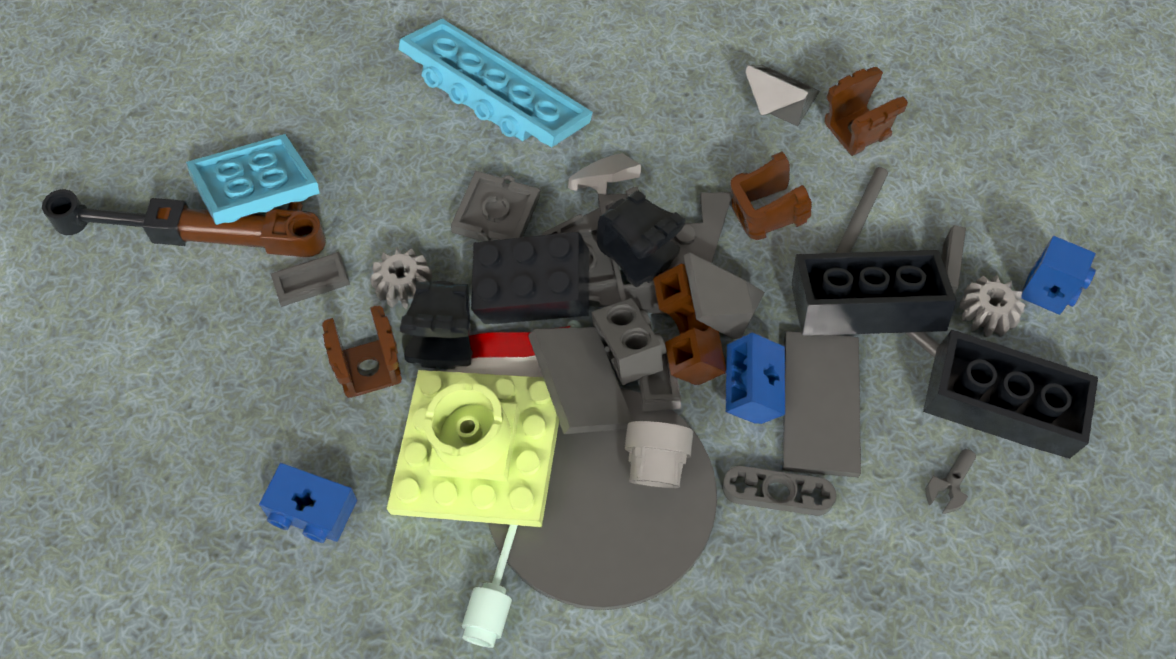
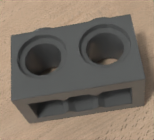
M632 298L591 312L593 326L598 331L610 364L622 385L642 378V376H649L663 371L662 355L666 353L664 341L659 333H653L647 312L644 309L639 310Z

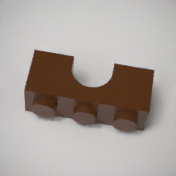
M681 263L653 278L659 310L672 317L680 335L665 342L671 376L694 385H701L725 374L726 365L719 331L696 319L685 264Z

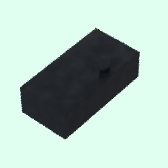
M939 250L796 254L791 283L802 336L942 332L948 330L957 300Z
M952 329L936 349L923 412L1070 459L1089 444L1098 377Z

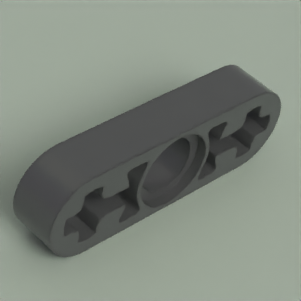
M746 466L731 468L726 473L722 484L725 497L733 503L814 516L828 513L836 500L834 486L824 478ZM737 477H742L746 485L756 487L758 479L764 480L760 491L761 497L755 496L758 488L746 487L744 493L736 492V486L730 483H735ZM772 483L784 484L789 490V497L785 500L772 498L768 492V486ZM797 485L802 486L800 491L802 494H812L813 490L817 488L821 490V496L827 497V499H823L821 505L814 504V498L805 495L801 496L799 503L794 502L797 495Z

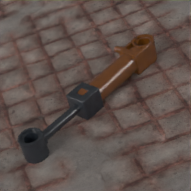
M66 189L51 192L42 202L43 213L57 232L66 236L81 232L88 222L143 227L150 241L154 244L185 246V242L193 241L265 248L267 254L296 257H313L319 254L326 245V238L318 217L312 212L302 211V201L290 202L287 210L272 209L266 215L251 214L241 217L235 222L218 225L215 224L208 209L189 208L186 201L151 198L146 214L89 209L81 204L72 191Z

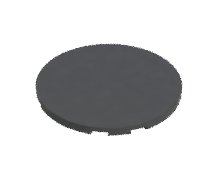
M620 388L633 422H662L692 429L673 410L643 411L641 393ZM559 422L542 527L517 526L507 559L508 565L523 582L540 594L582 609L613 610L627 608L651 600L669 590L691 570L700 558L707 545L716 515L717 488L714 470L710 458L695 432H693L691 457L686 458V464H683L680 488H658L629 482L631 462H628L629 452L625 450L627 429L564 434ZM488 523L494 543L501 554L509 524Z

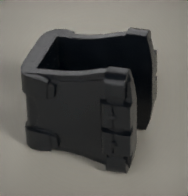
M639 190L634 191L626 197V200L622 198L616 201L608 211L599 217L597 245L604 255L612 258L627 276V281L635 287H639L644 282L650 283L659 273L662 274L678 256L680 247L670 240L682 230L686 219L677 212L673 214L653 204Z
M418 281L411 306L407 313L402 316L400 332L413 335L405 348V361L421 364V367L435 369L436 366H440V369H455V366L458 365L470 366L473 351L469 341L470 299L468 284H454L449 281H434L430 284V282Z

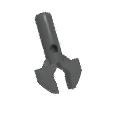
M962 450L947 477L939 479L933 475L925 488L929 506L935 500L938 492L949 489L950 502L946 505L942 514L959 510L968 498L966 494L961 492L960 484L976 459V455L972 450Z

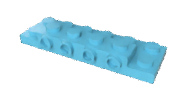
M443 18L400 39L399 50L411 57L415 62L423 65L421 76L429 87L442 89L449 94L450 99L454 103L467 105L474 110L476 116L481 120L492 121L500 127L502 133L507 137L513 136L524 141L533 135L540 142L552 148L591 121L592 111Z

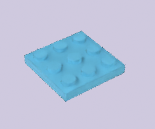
M286 134L186 162L189 174L216 225L235 222L244 216L258 212H268L274 209V207L290 202L304 201L310 196L320 194L316 179Z

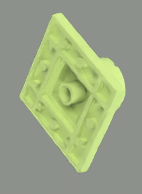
M418 370L387 505L389 513L401 516L542 527L559 426V419L544 378Z

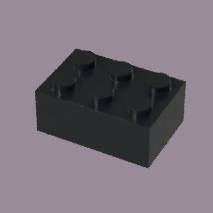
M579 231L474 242L471 310L484 324L589 316V248Z

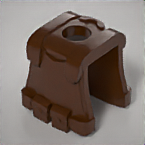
M872 67L867 69V71L861 69L854 72L852 77L848 75L838 81V85L829 88L827 94L830 108L829 113L825 116V124L851 156L862 152L865 147L877 141L882 142L892 136L891 127L897 115L905 112L908 104L905 97L902 96L871 111L867 108L869 99L883 74L878 67ZM850 124H852V125H851V131H852V133H851V132L849 131V129H848V126H849Z
M783 151L772 155V160L749 174L740 173L731 180V192L733 194L732 209L745 233L751 239L761 240L767 238L766 233L793 223L796 227L807 223V219L811 217L812 201L804 185L793 189L757 210L751 204L752 201L787 189L790 180V164Z
M381 306L370 307L379 338L377 341L344 350L334 319L330 318L322 323L324 345L327 350L329 364L333 372H335L337 381L342 384L344 393L348 398L394 386L402 381L399 361L396 355L398 354L397 344L388 317H385ZM369 359L377 361L379 369L374 375L363 376L358 372V367L363 361Z

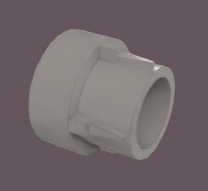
M629 422L627 424L625 450L629 452L628 462H631L629 482L658 488H680L683 464H686V458L691 457L694 431L684 426L662 422Z

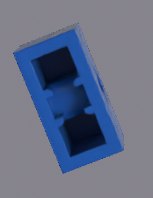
M1053 235L1030 270L1022 289L1021 299L1060 315L1067 305L1073 307L1082 292V288L1087 289L1096 272V269L1091 267L1096 253Z
M753 332L727 344V413L754 424H763L785 415L784 346Z
M280 463L259 506L268 517L267 522L275 527L288 530L290 525L303 529L302 534L315 542L324 543L326 538L338 542L354 509L357 498L350 487ZM313 501L314 506L310 507L309 505ZM301 505H305L303 511L300 509Z

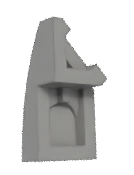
M623 153L611 155L589 164L569 178L568 188L577 191L581 188L591 187L597 191V194L606 195L608 182L613 183L639 178L641 164Z

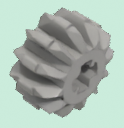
M396 247L395 255L389 256L383 252L382 262H373L372 269L374 274L371 275L370 281L380 301L387 300V304L393 308L399 300L407 310L408 300L414 298L416 283L418 281L430 282L432 272L427 267V261L423 255L416 257L412 248L405 254H402L401 250Z
M998 275L993 277L991 281L982 276L977 279L976 283L972 282L964 291V296L960 300L959 306L960 309L964 310L962 321L973 320L972 331L977 330L981 326L984 328L985 337L992 335L994 331L1001 337L1009 329L1015 328L1020 322V317L1025 307V304L1020 301L1022 291H1012V281L1003 284L1000 282Z

